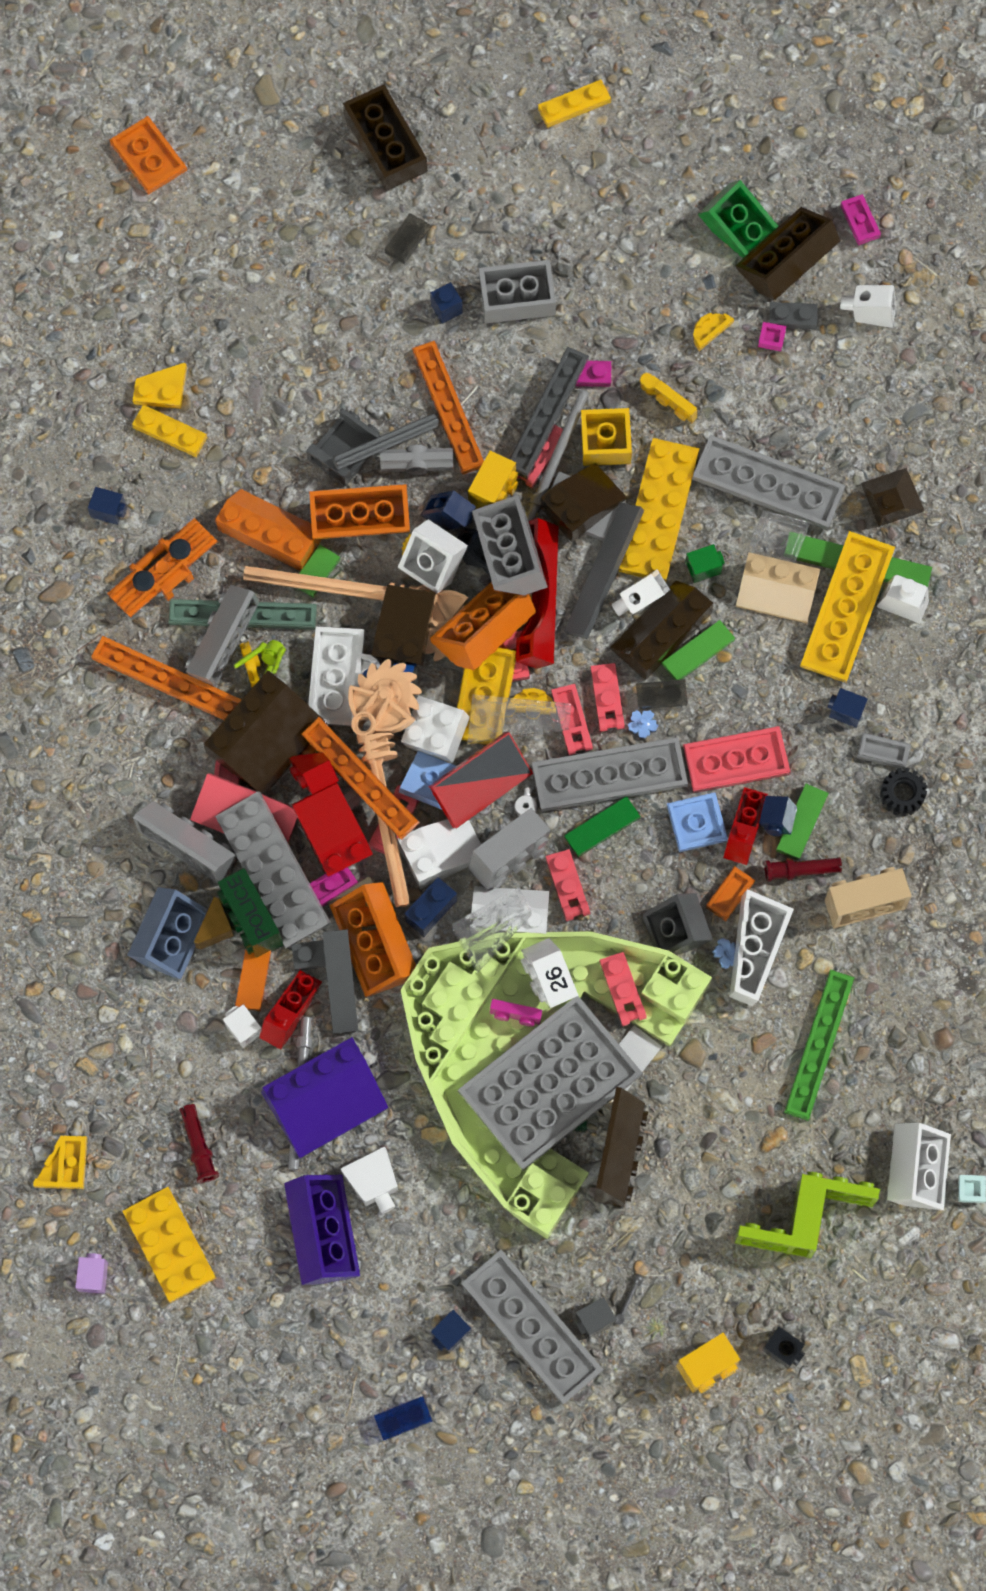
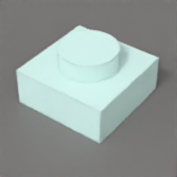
M959 1175L958 1202L985 1203L986 1176Z

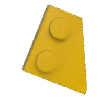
M181 363L136 378L133 404L181 409L187 364Z
M60 1136L52 1154L45 1161V1166L38 1178H35L33 1187L84 1189L88 1138L86 1136Z

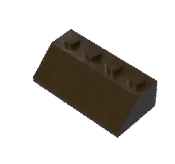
M800 207L737 263L735 267L759 294L775 301L841 240L832 219Z
M676 580L669 587L670 590L657 599L610 646V649L643 679L647 680L662 662L712 614L714 603L696 587Z

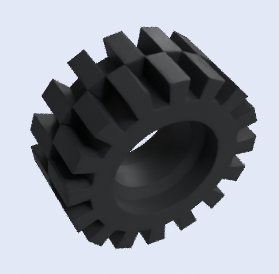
M898 768L896 772L891 771L883 781L880 792L881 802L883 805H887L886 810H893L894 815L901 813V816H906L907 813L912 815L923 805L927 795V785L923 783L924 778L922 776H917L918 772L915 770L912 773L909 772L910 768H905V771ZM898 784H907L911 787L913 796L909 800H900L895 796L894 788Z

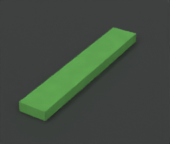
M790 532L784 557L835 570L844 545ZM892 557L883 582H888L894 575H899L928 587L933 567Z
M830 969L784 1113L809 1121L855 977Z

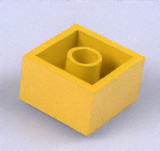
M629 408L581 410L583 466H591L594 463L597 465L631 464L632 445Z
M491 450L489 451L468 490V501L476 506L475 510L507 499L509 494H514L518 485L516 481L518 476L516 462Z
M723 1332L678 1360L676 1367L691 1392L694 1393L699 1390L700 1394L714 1386L716 1383L715 1379L721 1376L724 1380L734 1374L738 1369L737 1365L741 1359Z

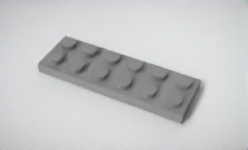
M712 435L708 438L692 477L694 481L827 531L846 486Z
M678 737L532 762L541 812L688 786Z
M261 792L252 794L215 816L240 864L248 873L277 926L285 948L291 947V945L300 942L331 924Z
M502 1250L498 1251L461 1283L563 1405L603 1371V1368Z

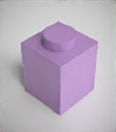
M87 1253L86 1257H79L76 1289L79 1292L105 1294L108 1262L106 1259H102L101 1254Z

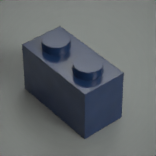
M453 490L431 495L420 516L426 520L429 519L445 531L469 525L473 519L472 511L475 510L476 506Z
M438 877L404 913L405 922L425 937L457 902V893Z

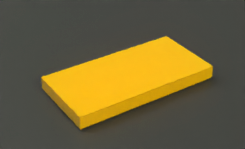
M497 648L475 670L464 668L457 708L464 710L470 718L461 741L487 745L503 733L516 663V650Z

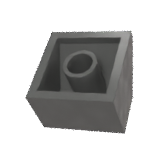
M696 893L676 894L642 914L653 947L669 950L673 954L679 955L695 950L713 940Z

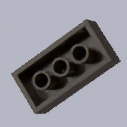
M385 84L343 103L344 118L385 191L428 172L427 158Z

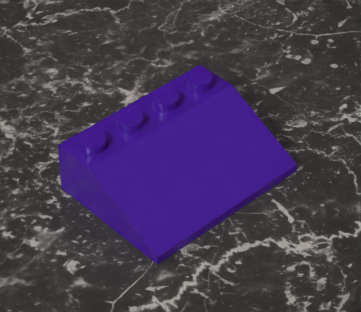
M352 1037L262 1087L261 1091L299 1159L389 1108L364 1056Z

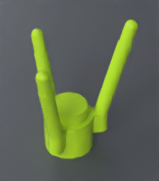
M271 640L267 644L261 642L258 648L235 663L234 668H238L261 652L262 661L268 665L265 673L272 671L273 674H276L286 648L281 642Z

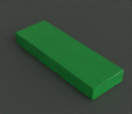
M626 796L564 835V838L576 856L580 857L639 820L641 816Z

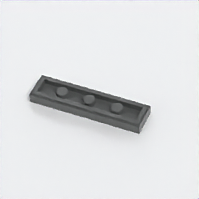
M348 929L322 932L333 1034L359 1031Z

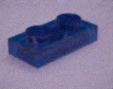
M423 1396L374 1416L383 1441L433 1422Z

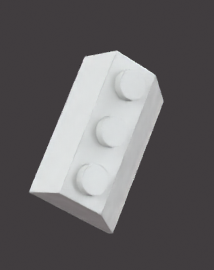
M474 886L470 936L482 937L496 933L527 932L546 934L549 891L495 887L487 891L484 887Z
M922 1123L895 1124L890 1161L888 1201L903 1206L944 1210L951 1134Z

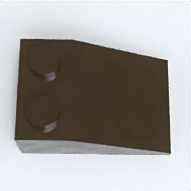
M594 463L559 482L545 493L540 500V509L555 525L559 526L562 533L573 543L624 502L627 496Z
M387 584L376 629L372 656L423 666L436 593Z

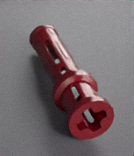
M840 857L795 862L790 858L780 862L765 860V879L767 883H771L772 880L776 879L792 881L796 876L842 873V868H840L842 862Z
M185 1105L179 1110L191 1145L192 1154L190 1159L196 1167L198 1174L196 1178L197 1183L213 1181L219 1177V1173L215 1171L213 1165V1152L207 1148L196 1105Z

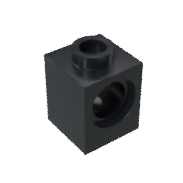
M779 1326L762 1351L789 1369L791 1364L797 1366L805 1355L801 1351L805 1344ZM779 1344H790L793 1349L792 1354L789 1356L782 1355L779 1351Z

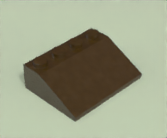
M267 671L203 745L210 757L252 790L266 795L292 765L289 758L301 755L310 744L302 736V733L318 717L326 724L327 722L287 684L270 671Z
M616 1087L594 1202L624 1208L625 1201L631 1202L633 1186H629L630 1176L636 1177L639 1161H634L635 1151L641 1152L644 1136H639L640 1126L646 1127L648 1111H644V1102L621 1087Z

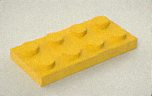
M169 1187L122 1211L170 1304L217 1279Z

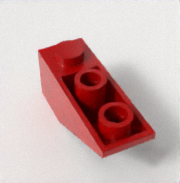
M744 787L724 852V859L744 865L748 864L759 827L765 796H768L767 793Z
M300 970L264 1019L259 1038L281 1050L298 1026L301 1017H303L322 981Z

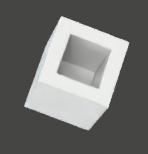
M244 1004L239 1008L234 1006L226 1012V1017L223 1019L224 1024L242 1048L260 1036L262 1028Z

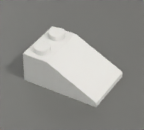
M446 819L410 832L402 840L397 838L399 849L420 890L431 885L438 877L442 880L469 867L473 850L481 845L469 820L456 829Z

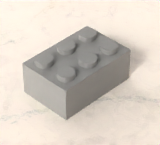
M550 260L479 268V284L485 324L556 315V299Z
M530 808L473 850L468 869L487 891L493 886L498 888L507 880L509 874L520 872L526 866L525 862L532 857L537 859L545 852V845L549 841L548 836L551 829Z

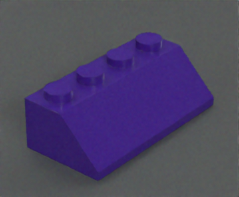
M303 1175L285 1182L284 1186L301 1285L324 1284L359 1277L360 1271L343 1175Z

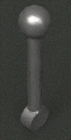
M641 1274L634 1275V1283L620 1313L615 1316L617 1319L616 1324L618 1325L624 1323V1315L638 1285L643 1282Z

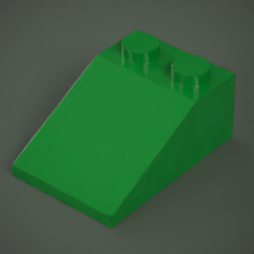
M741 180L729 183L698 213V216L708 228L742 258L779 227Z

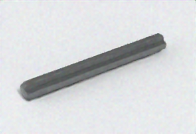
M435 414L425 416L333 456V465L338 470L438 427L439 420Z

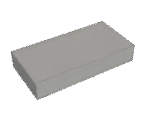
M862 733L856 758L905 770L911 744Z

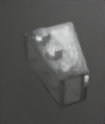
M518 887L452 924V931L477 974L531 916V907Z

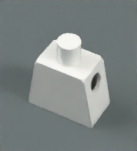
M894 285L856 286L855 296H841L840 309L854 311L856 322L893 328L896 312Z
M658 569L624 589L620 593L622 598L612 603V607L618 616L629 610L634 614L665 595L670 589ZM633 594H639L641 599L636 600Z
M894 575L886 583L876 607L920 624L929 602L928 587L912 579Z
M385 1147L341 1168L344 1178L365 1206L376 1202L381 1214L395 1208L390 1194L396 1192L398 1186Z

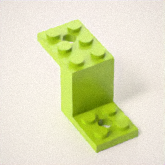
M809 1171L807 1175L802 1174L797 1184L789 1235L783 1229L771 1228V1231L760 1229L761 1226L758 1224L745 1223V1226L740 1225L736 1233L735 1244L812 1258L817 1250L825 1199L873 1208L879 1199L880 1189L874 1188L873 1183L860 1181L858 1184L848 1183L847 1178L834 1176L832 1180L822 1178L823 1174Z

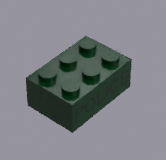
M245 868L218 881L220 890L217 891L220 903L225 912L231 911L228 913L230 921L237 934L242 932L240 937L249 955L254 953L257 958L269 951L273 952L284 946L280 932Z

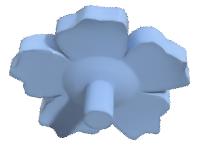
M638 710L632 712L630 719L632 722L628 724L629 731L633 734L638 733L639 738L643 739L650 736V732H656L658 725L656 720H652L654 713L651 710L643 711L642 714Z
M724 938L717 940L718 945L712 951L713 956L720 958L718 962L721 964V968L727 969L730 965L733 966L736 944L734 942L730 943L729 940Z

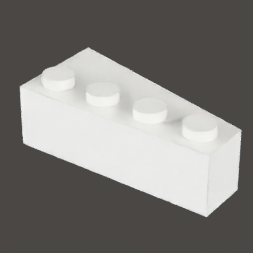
M748 889L741 897L729 997L754 1006L759 1000L794 909Z

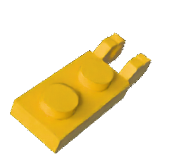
M643 373L641 375L640 387L648 396L656 395V400L665 407L669 405L675 410V415L683 421L687 419L693 423L698 418L697 407L654 375L652 376L650 373Z

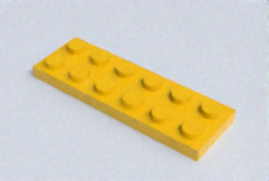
M657 438L652 439L636 501V506H641L644 509V513L621 562L619 572L643 578L658 569L664 581H667L700 448Z
M851 531L848 532L800 667L847 683L894 553V546Z

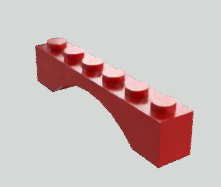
M536 518L528 522L547 588L532 593V603L536 613L528 619L523 631L516 638V662L539 669L554 664L559 526Z

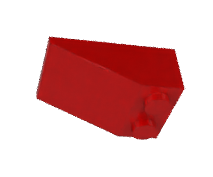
M337 782L291 804L321 869L328 877L373 855Z

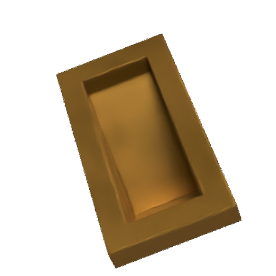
M215 896L194 940L196 948L200 950L234 936L220 900Z

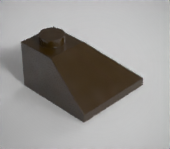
M907 468L861 483L879 527L924 512L923 505Z

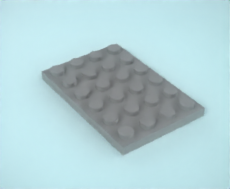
M577 996L459 1088L458 1092L521 1170L524 1171L610 1102L615 1096L616 1087H621L625 1090L640 1078L643 1073L581 998Z

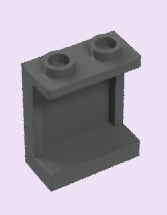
M342 408L339 411L340 417L317 445L312 443L306 451L310 462L344 486H347L371 456L339 470L333 465V456L379 437L380 432L373 425H366L360 421V417L353 411L348 412Z

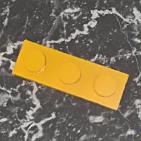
M601 79L538 104V110L547 128L609 104L611 103V97Z
M145 405L141 407L132 423L134 429L194 457H197L207 439L206 433Z

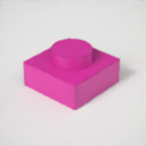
M763 322L758 347L781 352L786 326Z

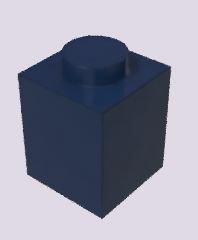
M451 282L430 292L431 306L442 324L463 314L462 299Z
M95 487L88 505V511L91 518L118 525L120 518H124L126 515L127 504L123 494Z
M840 688L837 695L832 694L827 708L831 709L829 717L857 728L868 698Z
M765 796L759 823L769 835H791L797 807L789 797Z
M452 1310L430 1331L434 1337L431 1342L441 1352L445 1349L450 1353L472 1332V1328Z

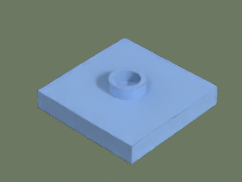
M418 751L400 786L399 793L441 809L429 786L455 768L456 765Z
M715 792L667 803L679 852L728 841Z

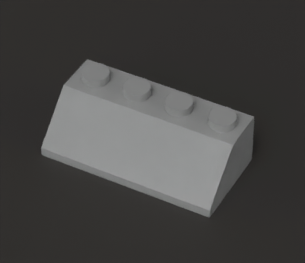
M519 495L473 510L472 513L494 590L527 595L547 588L527 515Z
M230 585L228 590L222 592L219 599L221 604L217 612L213 611L208 620V625L210 626L206 634L202 633L196 644L198 649L195 655L191 654L186 662L185 668H187L186 673L213 687L217 686L259 604L255 592Z
M152 801L134 815L133 819L138 832L217 884L218 881L228 875L237 862L234 850L225 843L218 844L213 840V835L204 829L201 832L195 829L192 821L184 816L181 818L173 814V809L164 803L159 805Z

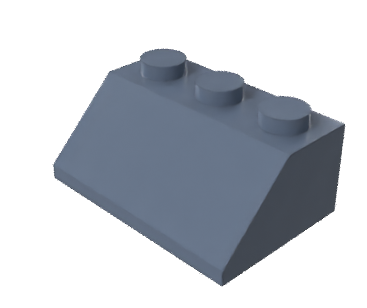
M158 887L127 955L149 968L181 980L196 947L194 940L208 909L176 889Z

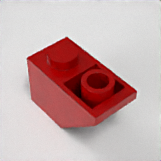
M323 752L297 755L289 758L293 765L289 769L295 781L299 782L302 789L307 788L312 795L339 781L330 760Z

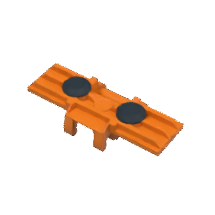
M193 518L172 538L166 541L160 538L158 544L135 564H130L129 568L132 572L107 594L130 618L160 592L164 594L167 601H170L174 597L173 589L185 579L189 584L194 580L188 567L218 541ZM164 551L167 552V554L159 561H157V563L153 565L148 571L143 570Z

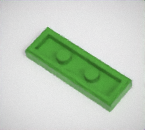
M719 620L664 660L662 666L678 683L734 642L735 637Z
M805 784L796 804L797 812L791 835H782L776 849L777 852L795 860H800L829 793Z

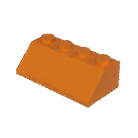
M407 484L309 491L312 539L410 532Z
M242 489L227 499L215 519L218 531L299 571L303 569L322 540L312 539L311 523Z
M490 582L430 638V641L456 666L475 670L500 645L509 639L517 629L525 624L536 613L529 594L519 595L494 590L493 584Z
M384 883L364 884L330 904L339 930L348 929L351 962L365 997H370L404 984L415 969L416 964ZM376 924L377 929L362 931V927Z

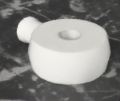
M524 788V796L519 797L515 801L514 810L518 816L530 808L537 812L538 806L535 799L531 797V788Z

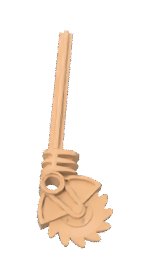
M245 566L243 580L382 601L384 600L387 586ZM411 585L409 587L411 589L434 592L425 585ZM442 590L438 594L436 593L425 654L435 653L433 657L434 662L440 661L446 656L431 643L430 638L469 601L468 597L460 592Z
M390 659L385 660L378 669L374 663H371L367 671V678L359 674V687L350 685L348 692L349 706L354 715L351 727L356 733L358 744L363 745L359 752L365 754L361 761L385 786L386 781L382 764L385 761L398 757L396 751H390L396 744L388 740L394 737L393 733L406 729L416 720L411 716L410 708L419 710V704L414 695L422 693V690L417 685L411 683L417 678V675L411 672H403L406 668L405 663H399L391 667ZM370 720V728L366 731H363L364 723ZM377 815L395 907H406L410 905L397 836Z

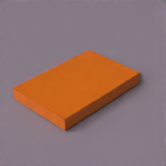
M149 116L109 140L112 147L148 195L187 171V166Z

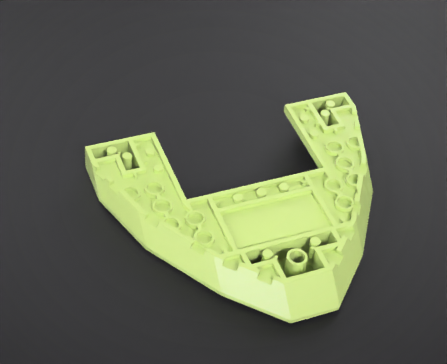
M591 931L546 932V934L529 932L496 933L428 948L401 988L417 1065L453 1146L507 1211L525 1226L548 1240L588 1177L589 1172L552 1149L522 1171L458 1092L459 1088L539 1026L538 1024H534L533 1027L524 1026L519 1023V1020L510 1018L509 1021L495 1019L494 1015L490 1014L492 999L542 1009L540 1024L570 1001H565L552 1008L545 1001L540 1002L530 986V982L533 980L522 966L521 959L524 956L521 950L550 938L561 950L579 997L581 998L583 994H586L616 1014L617 1011L599 960L624 952L647 1019L641 1021L636 1019L630 1022L671 1047L706 992L712 977L669 950ZM633 1004L624 1006L626 1012L634 1010Z

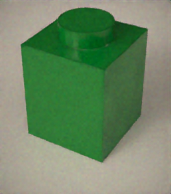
M714 544L686 553L685 563L693 583L721 574L722 566L725 562L721 551H717Z

